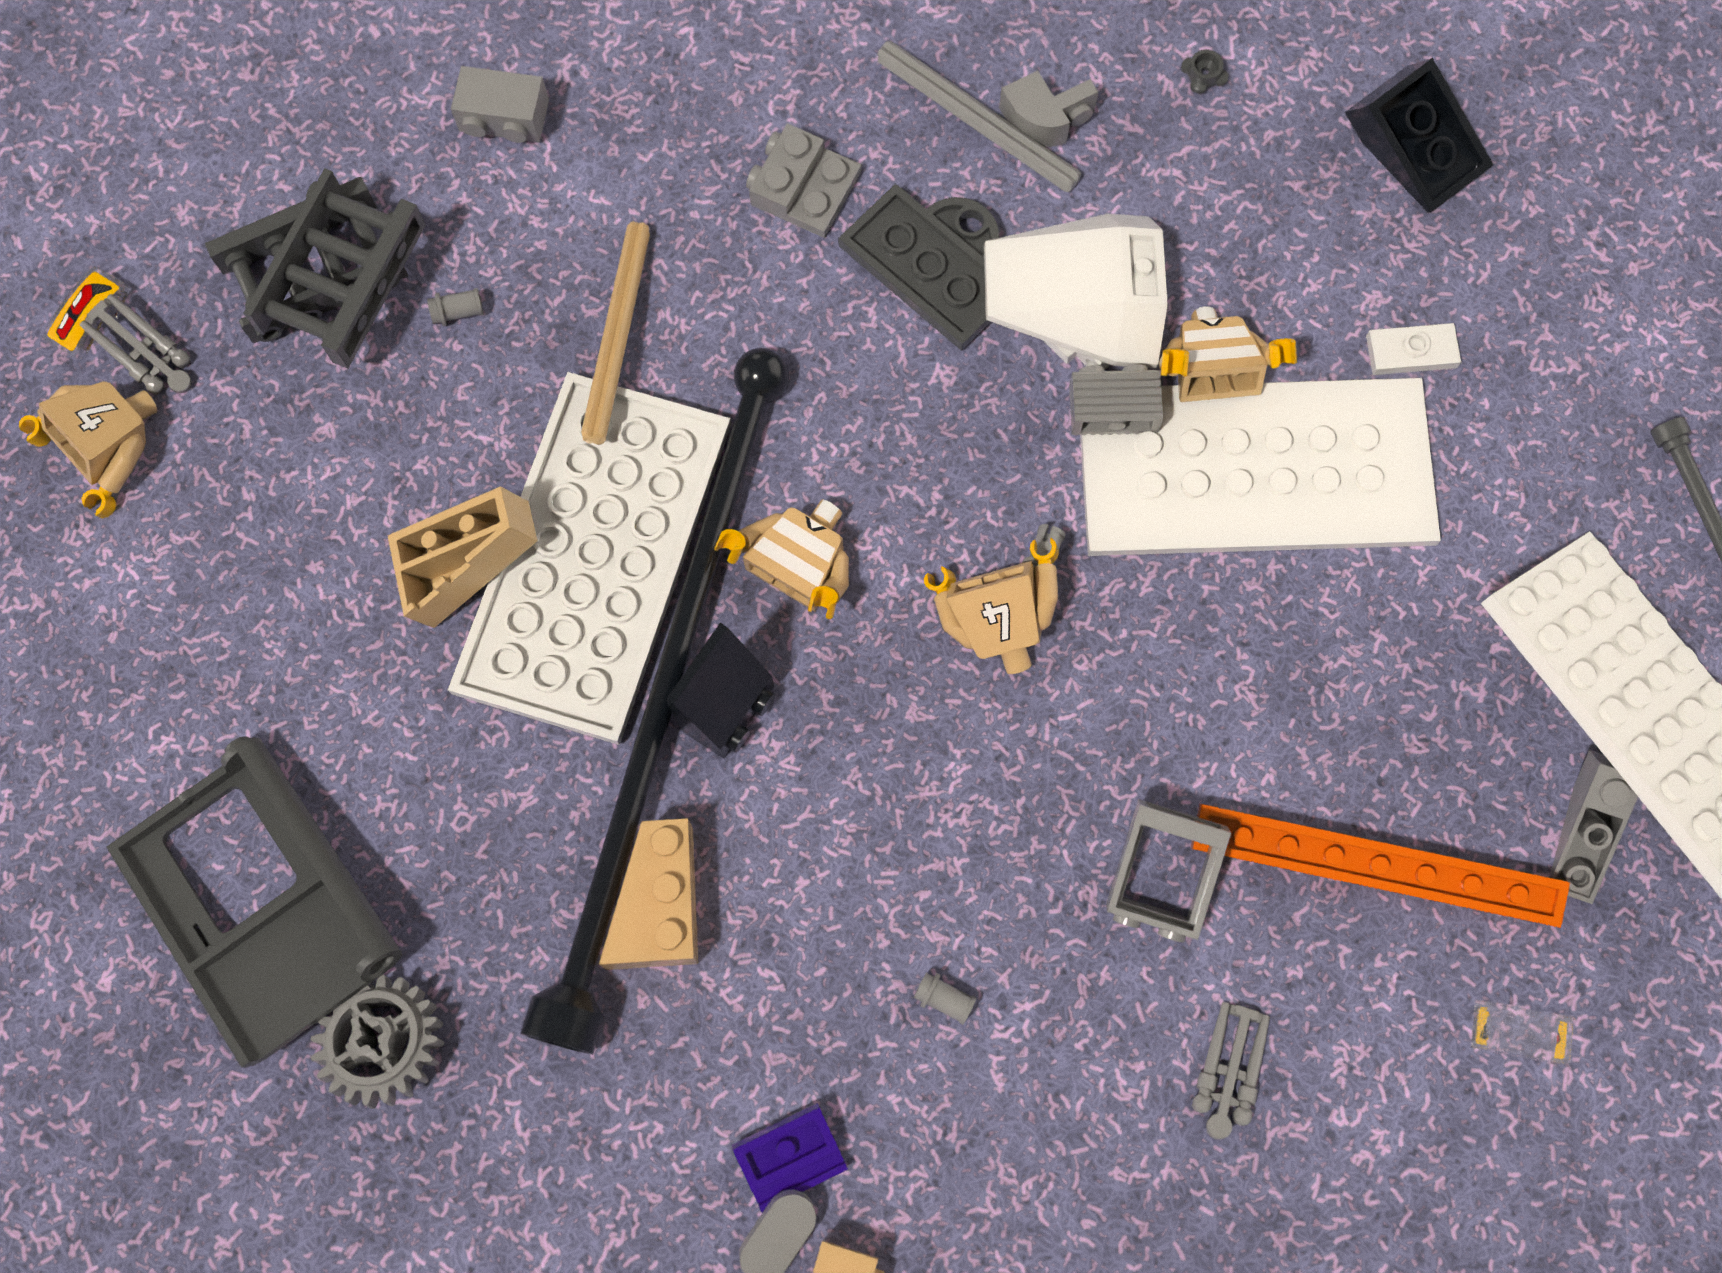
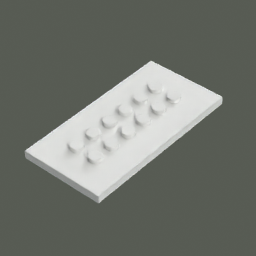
M1422 378L1263 383L1261 395L1180 402L1178 385L1161 386L1163 420L1159 432L1146 431L1128 435L1125 433L1120 435L1116 433L1112 435L1087 434L1085 436L1080 434L1088 556L1436 546L1441 541Z

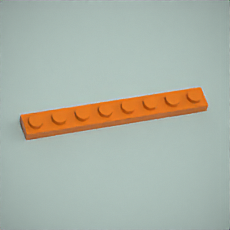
M1201 803L1199 805L1197 817L1228 826L1231 831L1224 855L1226 857L1559 928L1562 926L1570 886L1568 881ZM1192 840L1191 849L1203 852L1208 851L1209 845Z

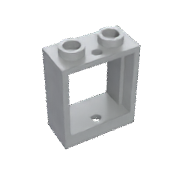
M1138 799L1106 902L1107 912L1114 914L1113 920L1133 928H1140L1141 922L1159 928V935L1177 942H1185L1186 937L1198 940L1231 836L1228 826ZM1144 826L1209 845L1187 917L1123 897Z

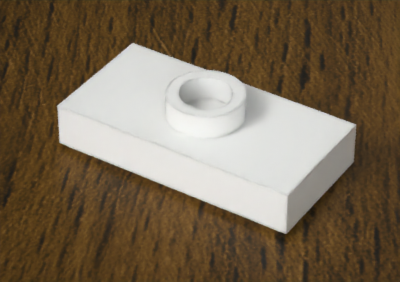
M1454 323L1369 330L1366 335L1373 375L1458 368L1461 363Z

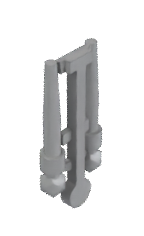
M109 294L107 298L103 301L101 300L87 314L85 320L80 323V326L97 343L129 370V375L138 383L143 382L150 393L157 395L165 387L162 380L155 376L160 372L168 377L167 383L172 391L185 393L190 389L192 384L190 376L183 370L174 371L168 366L172 359V362L177 367L185 368L191 361L188 353L181 349L178 350L177 344L171 338L159 333L113 294ZM112 305L146 336L142 342L106 313ZM98 319H101L131 345L134 350L128 355L92 325ZM155 343V348L165 357L160 359L149 348ZM143 356L154 366L152 370H149L141 362L137 363L136 361Z
M1222 1002L1203 1073H1199L1196 1086L1199 1089V1093L1192 1102L1193 1109L1199 1113H1206L1211 1109L1212 1099L1219 1103L1217 1113L1212 1115L1206 1122L1207 1133L1216 1140L1226 1138L1232 1131L1231 1120L1227 1117L1229 1106L1237 1107L1232 1116L1235 1124L1246 1126L1251 1122L1252 1111L1250 1108L1251 1105H1255L1258 1094L1256 1084L1270 1016L1263 1015L1259 1011L1239 1005H1230ZM1228 1014L1239 1017L1229 1063L1226 1066L1218 1063L1222 1051ZM1253 1021L1259 1023L1245 1072L1239 1070V1064L1249 1022ZM1216 1073L1225 1076L1221 1093H1214L1218 1080L1215 1076ZM1239 1080L1244 1083L1239 1086L1237 1099L1232 1097L1235 1081Z

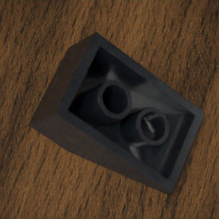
M1433 58L1406 66L1344 112L1364 146L1427 213H1431L1494 165Z
M719 623L666 700L680 731L725 759L730 750L737 753L750 734V730L746 728L756 713L760 716L764 715L772 704L776 693L772 691L774 688L772 675L728 627Z

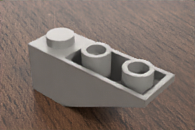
M1592 750L1588 751L1574 784L1550 873V878L1570 882L1568 896L1590 904L1594 902L1638 798L1605 755Z

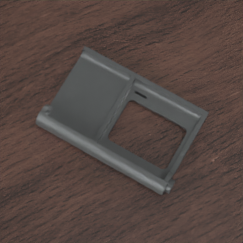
M243 736L233 740L226 746L225 753L221 758V767L191 788L183 791L177 798L106 846L239 1065L241 1068H247L273 1055L380 977L400 960L402 952L262 740L257 737L249 738ZM240 789L295 872L296 882L236 927L222 933L166 842L167 837L176 829L232 790Z

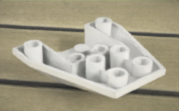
M1104 214L985 241L986 320L1113 366L1140 364L1148 368L1157 367L1168 303L1163 229L1150 217Z

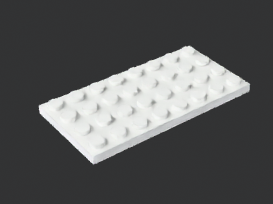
M567 372L521 494V498L529 501L537 542L488 582L448 691L452 695L620 745L730 431L731 420L724 416L617 386L606 441L601 445L588 444L583 441L581 431L593 379Z
M1589 531L1493 593L1481 604L1722 899V685L1714 680L1698 661L1693 650L1682 642L1668 625L1666 618L1656 611L1640 592L1635 581L1625 574L1609 555L1607 548Z

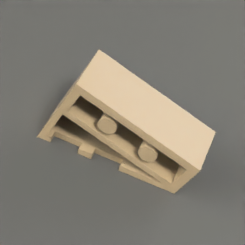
M500 486L387 535L404 617L435 628L537 542V536L529 501Z
M688 818L641 821L599 965L606 970L698 964L693 827Z

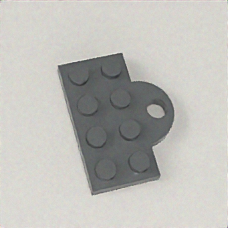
M895 183L838 238V246L961 351L991 322L986 320L985 241L999 238V229L993 215L982 204L968 198L951 197L939 200L926 209ZM966 218H974L982 224V228L976 232H967L960 227L959 223Z

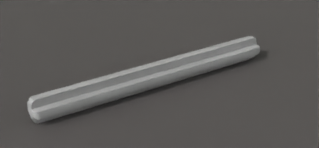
M892 41L885 42L877 54V60L880 64L1060 189L1070 192L1078 184L1081 176L1078 169Z

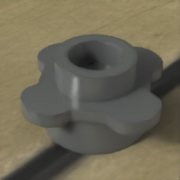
M1200 50L1192 58H1185L1181 64V71L1187 74L1191 81L1190 89L1198 94L1204 93L1206 88L1214 85L1224 86L1229 78L1228 72L1223 70L1221 56L1212 50ZM1201 70H1207L1208 74H1203Z

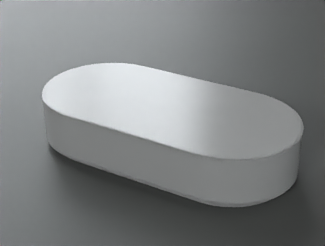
M785 1190L772 1198L741 1244L739 1259L743 1273H784L813 1231L816 1223L813 1203L806 1194L798 1190Z

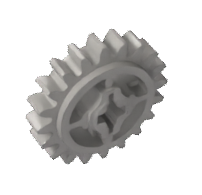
M382 974L378 977L376 986L371 982L334 1009L331 1017L325 1016L318 1021L326 1030L323 1034L311 1036V1041L322 1046L323 1050L313 1054L311 1060L319 1065H326L319 1071L317 1077L326 1083L332 1082L328 1090L330 1093L338 1097L345 1094L344 1101L354 1106L362 1099L364 1106L375 1109L379 1097L387 1105L394 1106L397 1090L411 1098L413 1096V1089L410 1082L413 1079L425 1084L429 1081L426 1074L422 1071V1067L424 1065L438 1066L439 1061L430 1055L429 1051L430 1049L444 1046V1041L431 1035V1033L444 1025L438 1018L429 1017L436 1010L437 1006L429 999L422 1001L425 996L423 990L417 986L409 989L410 983L401 977L392 985L391 979ZM382 1006L401 1008L403 1012L395 1018L390 1015L383 1018L375 1017L371 1010ZM352 1028V1034L349 1038V1042L346 1044L349 1032ZM372 1028L381 1033L378 1036V1042L380 1044L378 1047L380 1048L381 1052L374 1049L377 1045V1041L374 1038L376 1035ZM409 1038L407 1049L404 1055L402 1056L403 1047L406 1043V1040ZM372 1064L381 1066L384 1073L373 1077H360L355 1075L353 1069L359 1065L367 1067Z

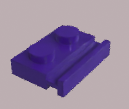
M818 1103L732 1144V1150L761 1212L765 1210L772 1198L782 1191L798 1190L804 1192L848 1170Z

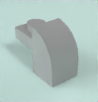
M1036 71L1001 88L999 109L1005 119L1044 147H1054L1067 143L1070 124L1076 127L1091 118L1095 112L1098 91L1089 79L1053 96L1040 73Z

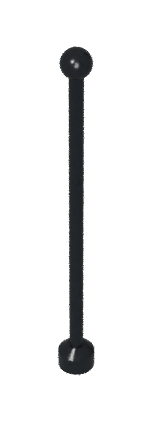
M755 348L749 350L739 358L735 365L734 383L742 397L560 984L555 983L531 997L520 1032L523 1036L591 1055L594 1053L604 1016L593 995L587 991L671 719L672 712L666 698L685 673L722 548L715 551L714 547L721 532L729 528L766 403L778 399L786 390L789 382V370L785 360L771 349Z

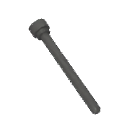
M1685 417L1672 419L1655 427L1650 433L1657 448L1663 447L1665 454L1671 453L1722 563V518L1688 447L1691 444L1689 435L1692 434V431Z

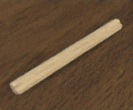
M632 221L626 228L581 431L583 441L588 444L601 445L606 441L650 237L649 226L645 223Z

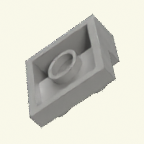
M787 123L782 133L774 131L770 136L765 150L768 158L763 167L756 164L749 173L746 187L749 189L751 205L825 238L861 174L862 164L826 149L824 139Z

